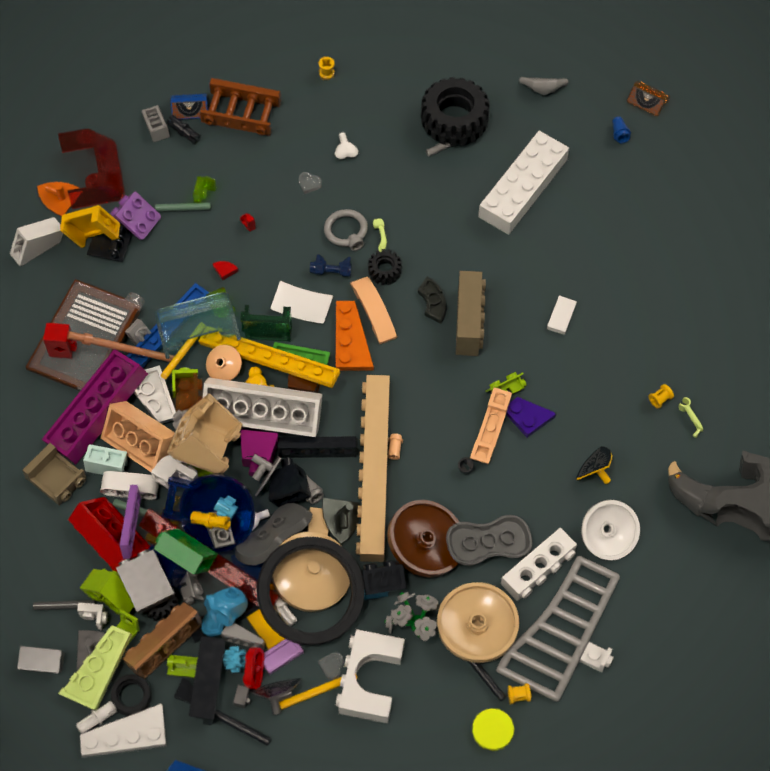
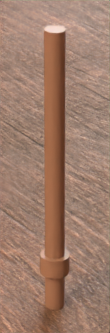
M69 331L67 339L80 341L84 345L90 346L93 344L171 362L174 358V355L93 337L92 334L88 333L80 334Z

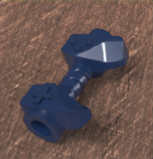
M318 254L316 261L310 262V273L322 275L324 272H331L351 277V257L344 259V261L339 263V266L326 265L324 258Z

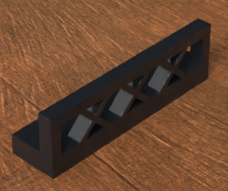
M356 436L278 437V456L280 458L356 457Z

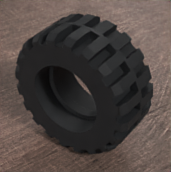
M450 77L448 80L444 78L439 80V83L435 82L432 84L431 88L429 87L425 91L421 104V124L427 135H431V138L435 141L439 140L441 144L450 143V146H455V144L463 146L467 142L469 144L474 142L475 138H480L487 128L490 104L486 92L482 91L478 84L475 85V82L471 80L466 81L465 78L461 77L460 79ZM450 106H458L466 109L469 113L462 117H451L442 113L441 110Z

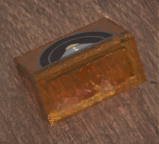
M637 81L634 83L627 102L658 116L664 103L668 102L670 95Z

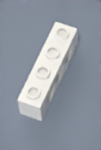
M559 528L502 577L501 585L516 601L522 597L525 599L532 593L533 587L542 585L546 581L547 575L551 572L553 574L561 568V563L565 560L569 561L575 556L577 544ZM557 551L560 555L553 556L550 552ZM542 563L545 567L538 568L535 564ZM526 575L530 577V580L524 581L521 576Z

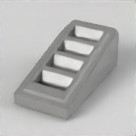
M159 106L142 110V115L153 142L168 138L170 136Z
M236 623L225 627L221 633L222 639L228 642L265 649V642L262 638Z

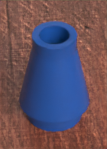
M615 117L612 120L614 139L618 143H625L630 139L631 131L624 123L622 117Z

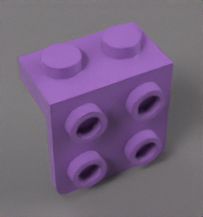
M136 191L128 197L124 195L118 202L120 206L118 208L115 207L109 213L139 240H143L161 218V215Z

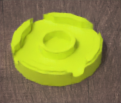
M499 709L483 710L476 716L473 722L472 734L474 740L482 748L490 749V751L501 750L510 743L513 737L514 726L512 719L507 713Z

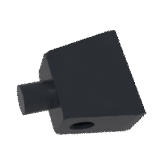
M291 458L282 459V468L274 470L270 478L269 501L277 507L311 497L304 469L297 464H293V459Z

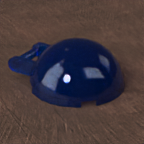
M217 473L203 475L193 481L178 477H168L169 489L165 509L162 510L163 517L182 522V527L189 536L214 552L232 550L235 546L246 541L255 523L256 508L250 492L241 482L228 475ZM177 487L185 488L180 500L179 512L173 510ZM229 495L236 499L235 505L238 506V510L230 520V528L235 544L215 549L207 527L200 524H192L190 516L193 511L201 513L215 512L213 509L219 498L225 499Z

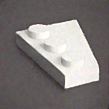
M160 365L146 369L145 371L148 375L133 393L156 421L161 424L173 421V415L176 411L165 379L161 377Z

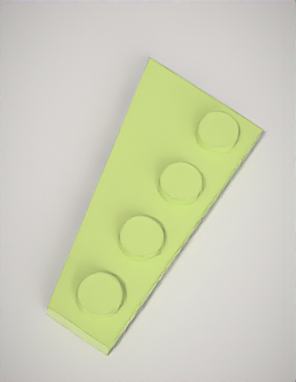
M112 625L95 646L96 648L92 654L87 656L83 661L84 664L77 673L72 675L69 683L58 694L93 710H97L132 634Z

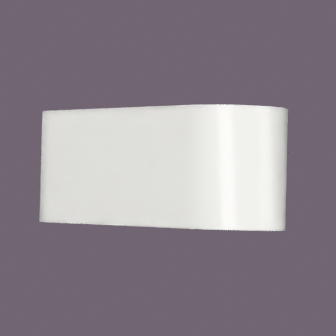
M105 471L100 492L106 496L128 498L130 485H137L141 499L154 500L157 498L159 483L154 481L152 475Z

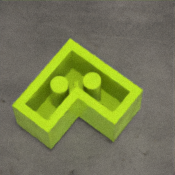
M93 569L80 587L92 600L105 603L118 615H120L119 611L121 609L130 613L134 607L118 572L114 570L110 572L106 569Z

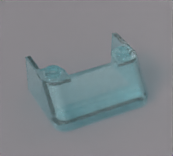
M226 292L163 307L155 311L158 332L166 359L170 358L168 351L178 350L183 340L219 331V334L225 337L236 334L237 340H241L229 294Z

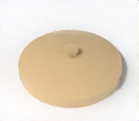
M318 532L298 533L282 543L284 544L300 537H320L339 544L333 538ZM308 549L286 556L278 564L271 578L273 586L282 600L295 609L306 612L323 611L334 606L345 595L350 585L347 572L334 557L319 550Z
M468 583L455 588L442 601L438 611L437 629L442 643L453 655L465 661L483 663L501 657L512 647L518 634L519 616L514 602L501 589L486 583Z

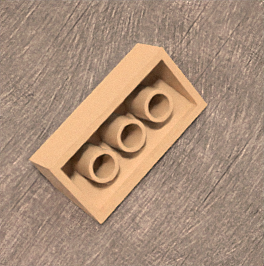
M123 401L109 405L101 439L117 450L126 451L129 458L151 472L162 458L169 455L167 451L175 432L129 402Z

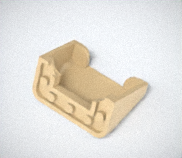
M209 393L182 416L167 453L173 459L214 474H222L229 467V459L223 457L227 444L231 440H237L241 435L242 423Z

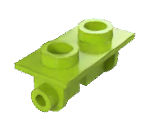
M516 372L505 376L506 381L501 383L500 380L489 384L490 389L485 392L491 391L492 393L494 387L505 391L509 388L512 394L524 389V386L527 385L526 381L520 378L524 373L518 375Z
M170 655V658L167 659V675L194 678L198 657Z

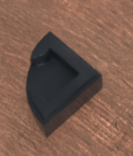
M182 678L174 695L175 699L190 704L193 690L192 684L185 678Z

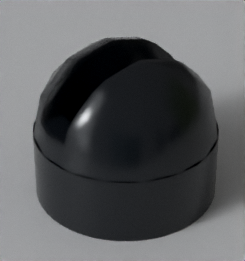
M465 457L459 461L458 468L463 474H470L474 470V463L470 458ZM464 463H467L470 468L469 470L464 467Z

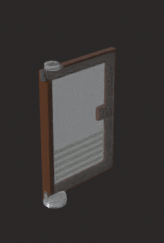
M75 279L51 323L69 324L72 332L92 334L93 337L124 343L127 338L125 331L137 319L145 300L132 292H129L126 298ZM43 335L26 365V370L80 392L114 349L93 344L90 346L84 345L82 342L77 341V350L73 352L72 359L49 357L43 341Z

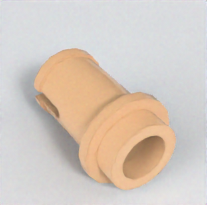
M391 434L388 438L390 443L387 457L392 460L400 459L403 439L400 434Z

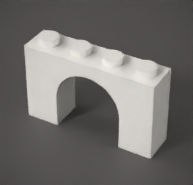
M356 629L355 636H351L349 648H352L351 655H347L344 667H348L346 675L342 674L340 686L343 687L342 694L337 695L336 706L339 707V714L388 724L392 697L377 695L363 690L356 681L355 672L357 674L359 668L370 661H382L400 665L405 639Z

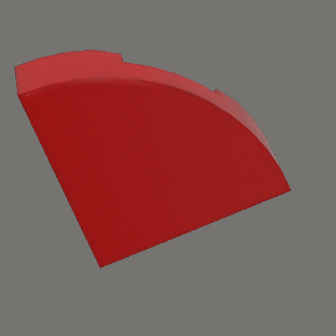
M245 213L240 217V221L248 231L251 232L255 229V219L249 213Z
M219 261L213 263V268L222 280L238 272V268L230 262Z

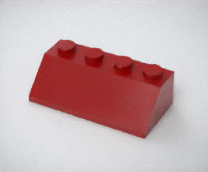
M106 497L79 502L68 520L86 539L87 543L98 552L99 556L107 562L111 569L117 572L116 567L119 566L121 561L125 560L120 549L124 517ZM135 531L130 560L137 558V554L144 550H153L137 531Z

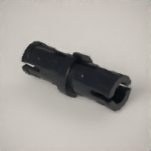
M175 115L169 117L172 121L167 120L168 125L193 144L198 142L196 138H201V135L192 130L189 124L183 123Z

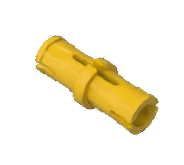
M193 511L190 516L192 524L204 525L207 528L217 527L227 530L231 525L230 517L218 516L213 512L201 513Z

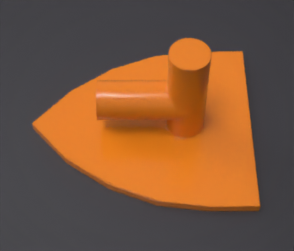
M50 182L37 186L38 194L43 204L60 216L67 213L82 192L81 188L64 182Z

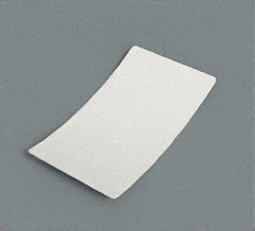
M280 281L271 309L297 319L323 324L333 295L308 291Z

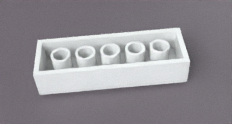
M538 131L479 205L478 217L509 235L568 159L569 147Z
M209 377L204 383L203 398L210 393L242 423V427L316 437L319 431L323 394Z

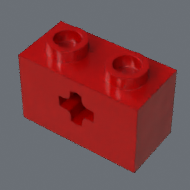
M46 323L43 341L49 357L72 359L73 352L77 350V341L67 339L68 332L71 331L69 324Z

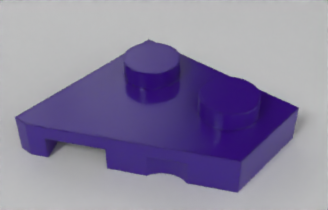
M516 397L509 403L506 413L507 417L527 438L556 416L553 411L519 397Z

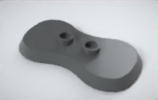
M288 503L279 507L261 528L239 541L235 551L236 558L247 565H258L265 562L270 554L287 538L300 532L310 523L312 519L311 511L296 503Z
M504 515L486 524L458 522L452 525L446 534L449 553L456 562L463 565H475L492 556L520 558L529 553L532 548V536L528 525L522 518L515 515Z

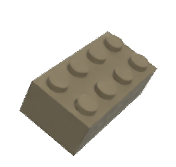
M460 271L456 355L478 356L479 349H483L486 279H482V272Z

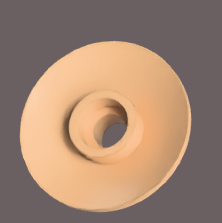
M230 345L215 347L209 353L206 360L207 373L211 378L231 381L239 374L242 366L239 352ZM222 359L223 364L219 366V362Z

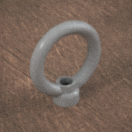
M343 209L334 212L327 218L324 224V233L331 243L338 246H349L352 251H357L363 247L364 242L362 239L367 233L368 225L362 214L355 210ZM353 217L360 223V231L358 234L350 235L348 239H339L333 235L331 226L338 218Z

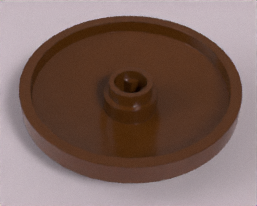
M429 500L411 501L403 505L393 515L389 523L388 543L391 552L396 560L403 564L405 569L416 575L438 577L447 574L458 562L449 553L446 534L448 529L459 521L450 510L441 504Z

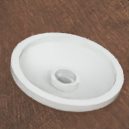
M616 500L601 501L591 507L586 513L581 527L582 539L587 549L593 555L605 560L620 559L628 555L638 542L640 536L638 517L632 508L623 502ZM606 525L609 526L608 532L604 531V527Z

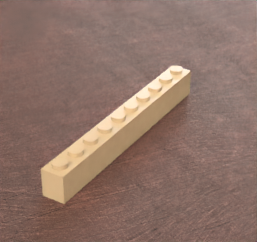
M367 375L366 382L362 384V393L366 394V399H362V411H365V417L361 416V428H365V432L360 436V446H364V452H360V463H363V469H359V481H363V486L358 489V499H362V506L358 505V517H361V524H357V536H361V540L356 542V554H360V561L384 562L390 376Z

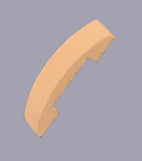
M368 276L351 282L350 285L357 299H360L379 344L396 339L397 335L390 316L378 291Z
M493 388L470 459L489 465L512 396L511 392Z

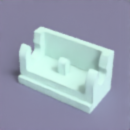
M89 444L83 460L85 472L103 475L105 471L125 472L124 467L128 464L126 451Z

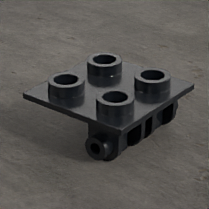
M120 223L119 239L111 240L105 234L93 236L87 255L123 262L132 232Z

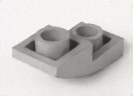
M217 527L207 528L215 549L235 544L230 527L227 530Z

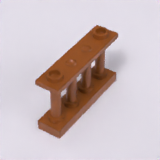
M211 78L209 83L210 92L214 95L209 110L201 109L200 111L202 123L253 132L259 135H271V126L267 121L272 106H280V91ZM220 96L230 98L226 114L216 112ZM237 100L248 101L243 117L233 115ZM255 103L265 104L260 121L250 119Z

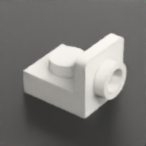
M78 603L77 611L79 616L84 620L90 621L97 618L96 626L98 630H103V624H107L108 612H105L103 605Z
M589 642L580 662L602 673L604 667L609 668L614 658L611 656L612 649L608 648V650H605Z

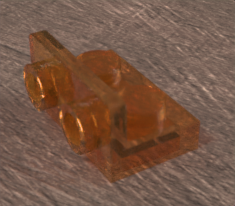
M193 373L194 377L175 378L176 412L178 410H189L203 398L199 396V390H203L202 379H198L197 373Z

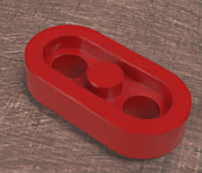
M251 647L245 655L246 664L243 682L249 689H258L262 684L265 658L262 648Z

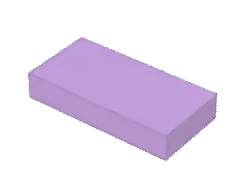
M285 639L264 653V668L271 675L302 655L304 650L298 643Z

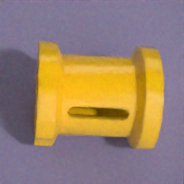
M323 57L319 60V76L324 80H330L334 77L333 68L335 64L332 58Z
M663 384L658 391L649 394L648 398L655 408H661L665 401L674 398V393L668 385Z
M529 683L517 687L507 686L510 704L523 700L531 702Z

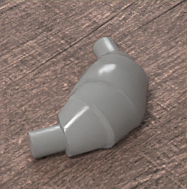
M521 77L519 79L520 84L526 85L534 92L540 93V95L553 93L562 86L568 85L566 78Z

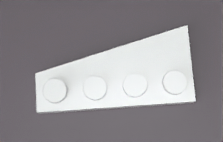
M159 704L80 734L82 757L166 746L163 705Z

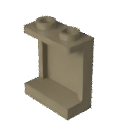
M51 443L22 470L28 481L59 506L63 502L68 501L72 493L77 488L82 487L87 479L84 470L77 469L57 452L56 447Z

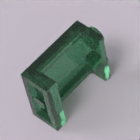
M245 305V311H241L240 321L242 323V332H245L246 339L291 342V307L283 306L282 316L252 315L250 314L249 305Z

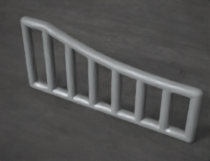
M577 556L548 607L536 622L503 655L496 669L497 672L523 686L525 683H529L531 690L551 700L559 701L620 579V575L582 556ZM582 565L610 578L607 587L604 588L577 575L580 566ZM572 582L602 595L598 605L569 592L568 589ZM565 598L594 613L590 621L587 622L557 606ZM554 614L585 629L581 639L546 623V621ZM541 629L576 646L573 655L569 656L532 636ZM526 643L567 663L568 666L564 674L517 652V650ZM513 658L560 681L555 692L507 669L506 667L510 659Z

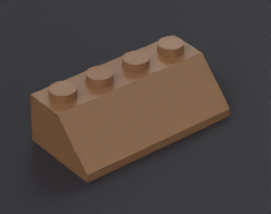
M185 602L175 606L166 619L160 620L151 633L145 634L135 648L132 647L125 653L123 660L136 675L141 676L143 679L147 678L193 632H196L201 627L202 621L198 612Z

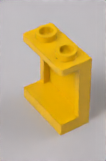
M100 205L62 215L60 231L81 248L85 247L86 238L100 234L107 235L111 240L119 239L120 222Z

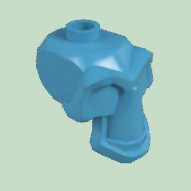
M230 587L217 591L213 595H207L204 601L207 614L202 621V632L210 637L217 636L222 633L223 625L226 627L231 626L235 619L245 612L248 606L245 594L238 588Z

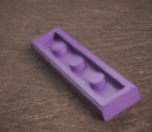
M130 485L120 541L123 559H128L132 555L141 501L137 485Z

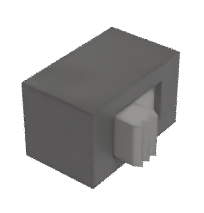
M238 685L233 702L234 706L245 708L246 704H250L251 699L248 698L250 690L248 687Z

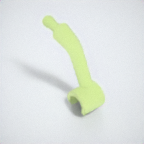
M382 219L373 220V227L380 231L381 242L378 249L382 252V249H386L387 244L384 221Z
M684 397L682 402L686 405L680 403L678 408L689 415L697 429L693 434V437L696 438L700 432H703V427L690 407V399Z

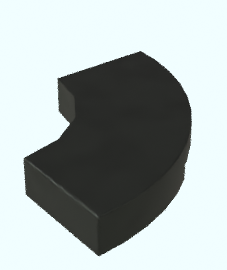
M427 276L419 287L418 294L424 298L427 305L425 316L441 324L445 316L446 301L439 285Z

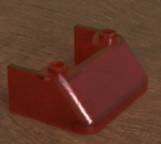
M91 129L58 133L62 153L93 147L95 151L98 173H93L86 177V187L68 190L72 209L120 201L125 195L115 141Z

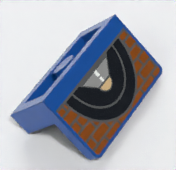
M207 93L171 95L172 115H175L178 119L201 118V109L207 110Z

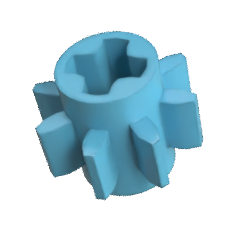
M229 495L225 499L220 497L213 510L217 512L218 516L230 517L231 520L238 510V506L235 505L236 499Z
M239 646L230 647V650H225L222 662L226 670L231 669V673L240 672V669H245L246 652H244V649L239 650Z

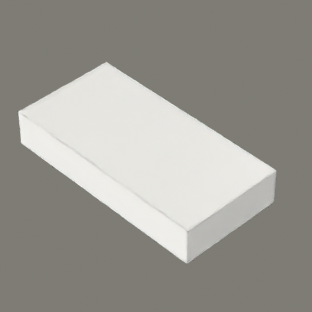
M559 296L547 330L565 335L577 301Z

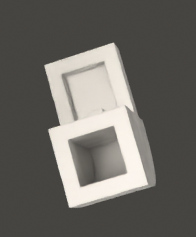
M170 455L162 458L151 471L153 480L167 489L172 487L178 477L194 487L199 482L198 473L195 468L190 465L187 466V463L173 459Z

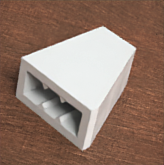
M55 217L17 228L10 255L17 264L23 266L60 243L63 235L60 231V223Z

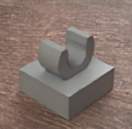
M136 319L125 333L134 345H137L139 342H143L145 340L144 336L151 334V331L142 320Z

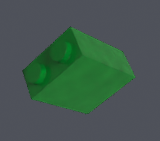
M180 529L161 532L156 539L157 544L154 548L193 575L209 571L218 555Z

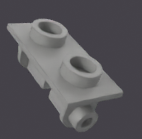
M177 566L176 575L179 585L187 584L180 588L183 601L188 605L193 604L195 599L203 602V588L198 582V574L193 575L181 566Z

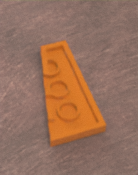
M336 301V368L340 369V371H374L355 301Z

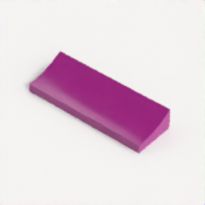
M114 349L42 440L46 444L51 443L60 454L76 465L86 453L89 444L92 445L102 433L109 405L127 401L148 373L138 363Z

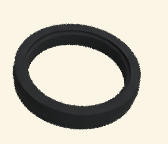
M300 537L282 544L266 559L258 577L257 600L265 621L283 638L302 645L324 644L343 635L356 621L364 601V580L357 562L346 549L325 538ZM300 550H319L331 555L344 567L350 580L351 598L347 611L338 623L324 631L303 632L290 627L277 615L271 602L270 582L274 570L286 556Z

